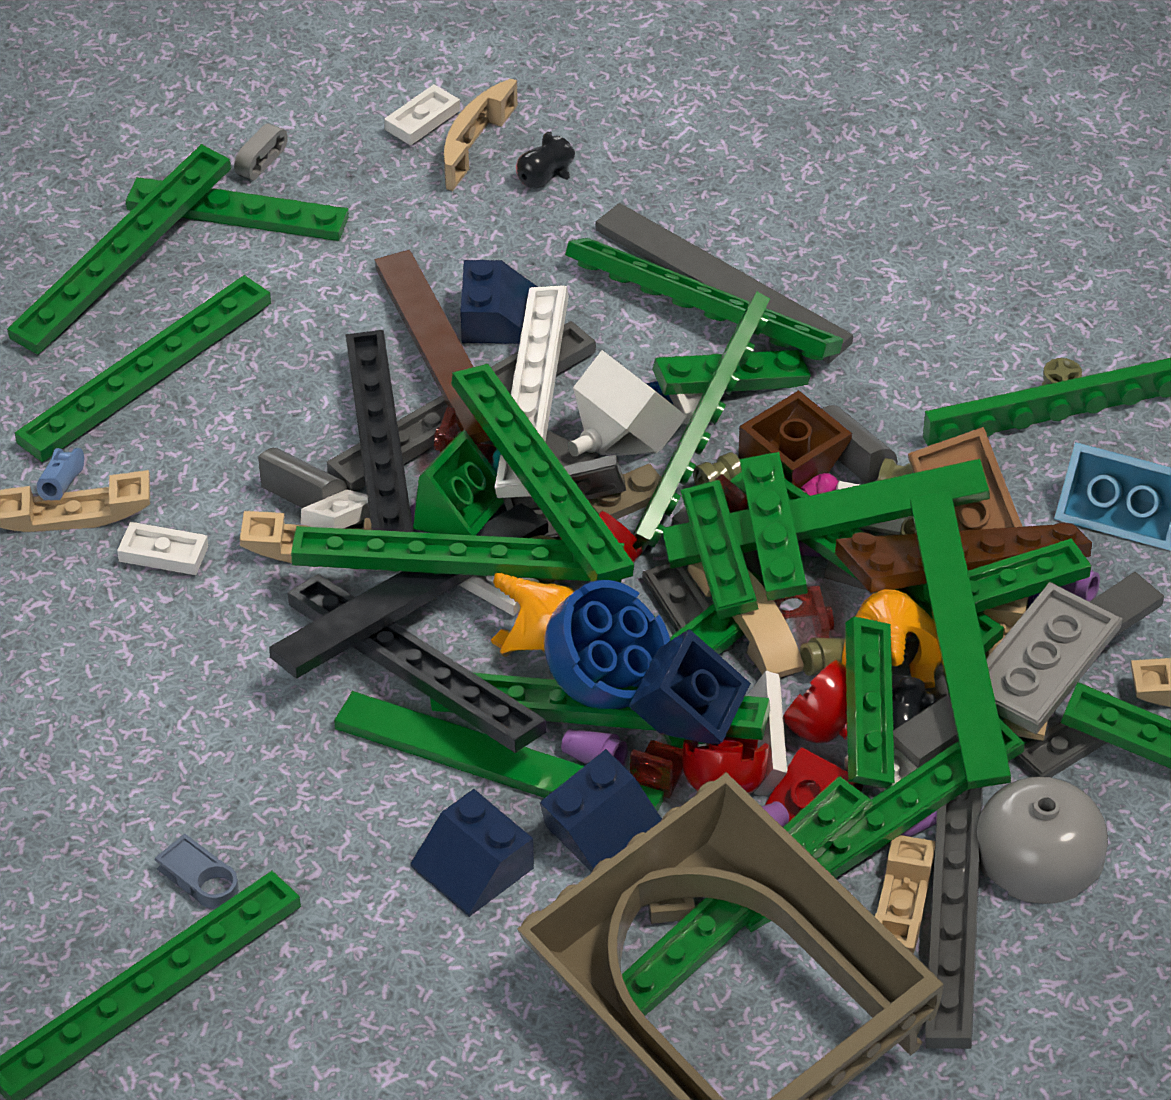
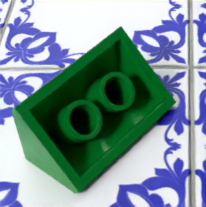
M465 430L461 431L419 476L413 529L437 534L476 535L504 503L503 498H497L496 471Z

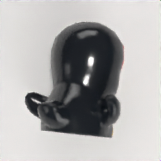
M550 131L546 132L542 137V146L533 148L518 158L516 173L519 180L525 186L531 188L544 186L554 173L562 179L568 180L570 173L567 167L574 160V148L565 138L552 136Z
M906 675L892 676L893 730L918 715L920 707L931 706L936 703V697L925 690L924 682L918 678Z

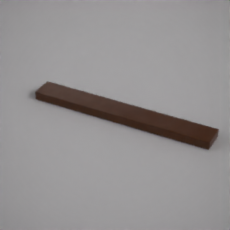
M411 250L374 259L376 270L460 430H465L475 444L490 441L491 439L451 385L453 372L474 366Z

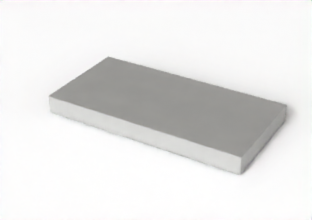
M1049 582L986 659L998 715L1037 734L1120 630L1122 618Z

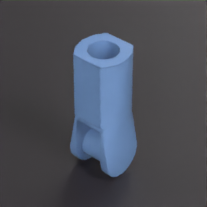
M61 448L54 450L48 466L37 482V492L43 500H60L72 480L83 470L84 453L81 448H75L72 452H64Z

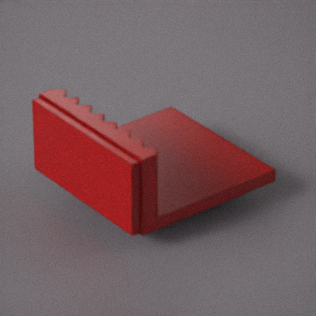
M801 747L787 767V774L775 787L765 805L775 801L780 802L787 809L790 821L839 776L860 792H862L863 784L849 782L847 771Z

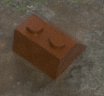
M798 390L739 426L738 458L744 459L779 452L785 479L801 489L813 477L830 472L851 441L852 433Z

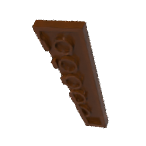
M1073 523L959 531L968 571L1071 538L1085 557L1091 556L1092 542ZM860 532L852 535V538L836 539V556L870 593L879 592L883 589L891 590L926 584L916 534L874 536L869 533Z

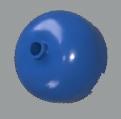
M597 580L583 585L557 606L546 627L544 650L552 676L564 692L587 707L597 709H623L629 707L637 690L630 691L617 688L639 687L658 648L670 641L668 630L660 614L654 617L647 606L637 598L640 593L620 582Z

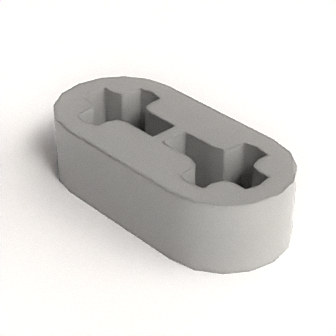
M270 123L263 125L239 150L234 163L235 173L255 181L285 150L288 138L287 131Z

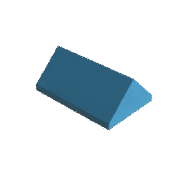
M1075 442L1054 519L1171 551V467Z

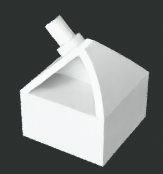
M602 350L573 387L584 431L579 438L568 443V450L572 456H578L586 451L589 453L598 452L600 455L616 454V456L657 453L663 449L687 416Z

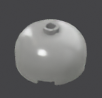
M1029 777L1014 781L998 790L988 800L977 824L980 870L985 877L988 876L998 886L1008 891L1009 896L1032 903H1059L1078 897V893L1088 888L1102 874L1108 847V833L1104 817L1095 802L1084 791L1071 783L1051 777Z

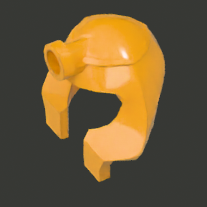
M495 573L493 579L495 587L500 588L501 592H504L505 595H509L510 599L518 602L521 609L512 630L500 629L491 639V642L501 648L499 652L504 657L509 656L515 650H541L545 653L544 637L548 621L557 606L575 590L562 585L543 584L503 573Z
M883 589L873 593L864 600L856 617L891 624L892 666L902 664L904 661L903 655H905L904 650L906 649L904 646L906 644L905 639L915 633L919 639V646L914 660L910 663L911 676L922 680L925 684V689L935 687L934 676L942 660L934 620L919 604L903 592ZM846 639L842 652L841 663L843 665H846Z

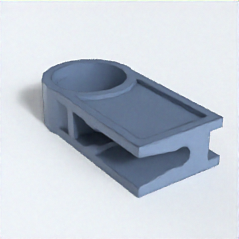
M183 834L155 857V861L160 864L156 868L158 871L207 908L216 909L239 892L237 875L232 867L223 863L186 834ZM213 878H224L232 883L228 890L220 894H208L201 889V886L206 881Z

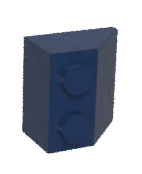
M464 260L460 310L462 343L520 344L529 288L537 286L502 260Z
M688 629L658 648L629 707L660 734L719 745L723 742L751 683L694 632Z
M607 749L602 751L540 802L545 826L591 872L599 862L606 858L614 857L626 848L629 841L635 835L641 832L646 833L662 820L635 777Z
M472 789L441 812L410 864L414 870L470 917L534 869L533 838L479 792Z

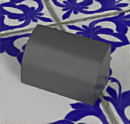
M829 405L821 408L852 433V439L838 458V461L863 482L870 483L878 479L885 458L893 459L897 464L898 460L895 452L839 406Z
M269 448L258 456L261 487L301 508L348 489L343 480L279 448Z

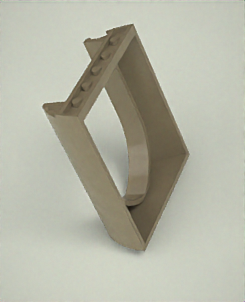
M727 773L716 781L705 783L693 798L681 807L677 806L670 809L663 816L661 822L646 833L641 832L635 835L629 841L626 848L614 857L606 858L599 862L590 875L578 884H572L564 888L555 901L541 911L532 912L525 918L522 925L517 928L524 942L674 1100L724 1099L648 1021L636 1006L623 981L621 957L627 932L640 908L650 903L672 898L706 897L736 903L765 916L791 936L872 1017V1019L769 1100H827L896 1044H899L911 1056L923 1043L917 1037V1034L925 1021L935 1019L943 994L944 984Z

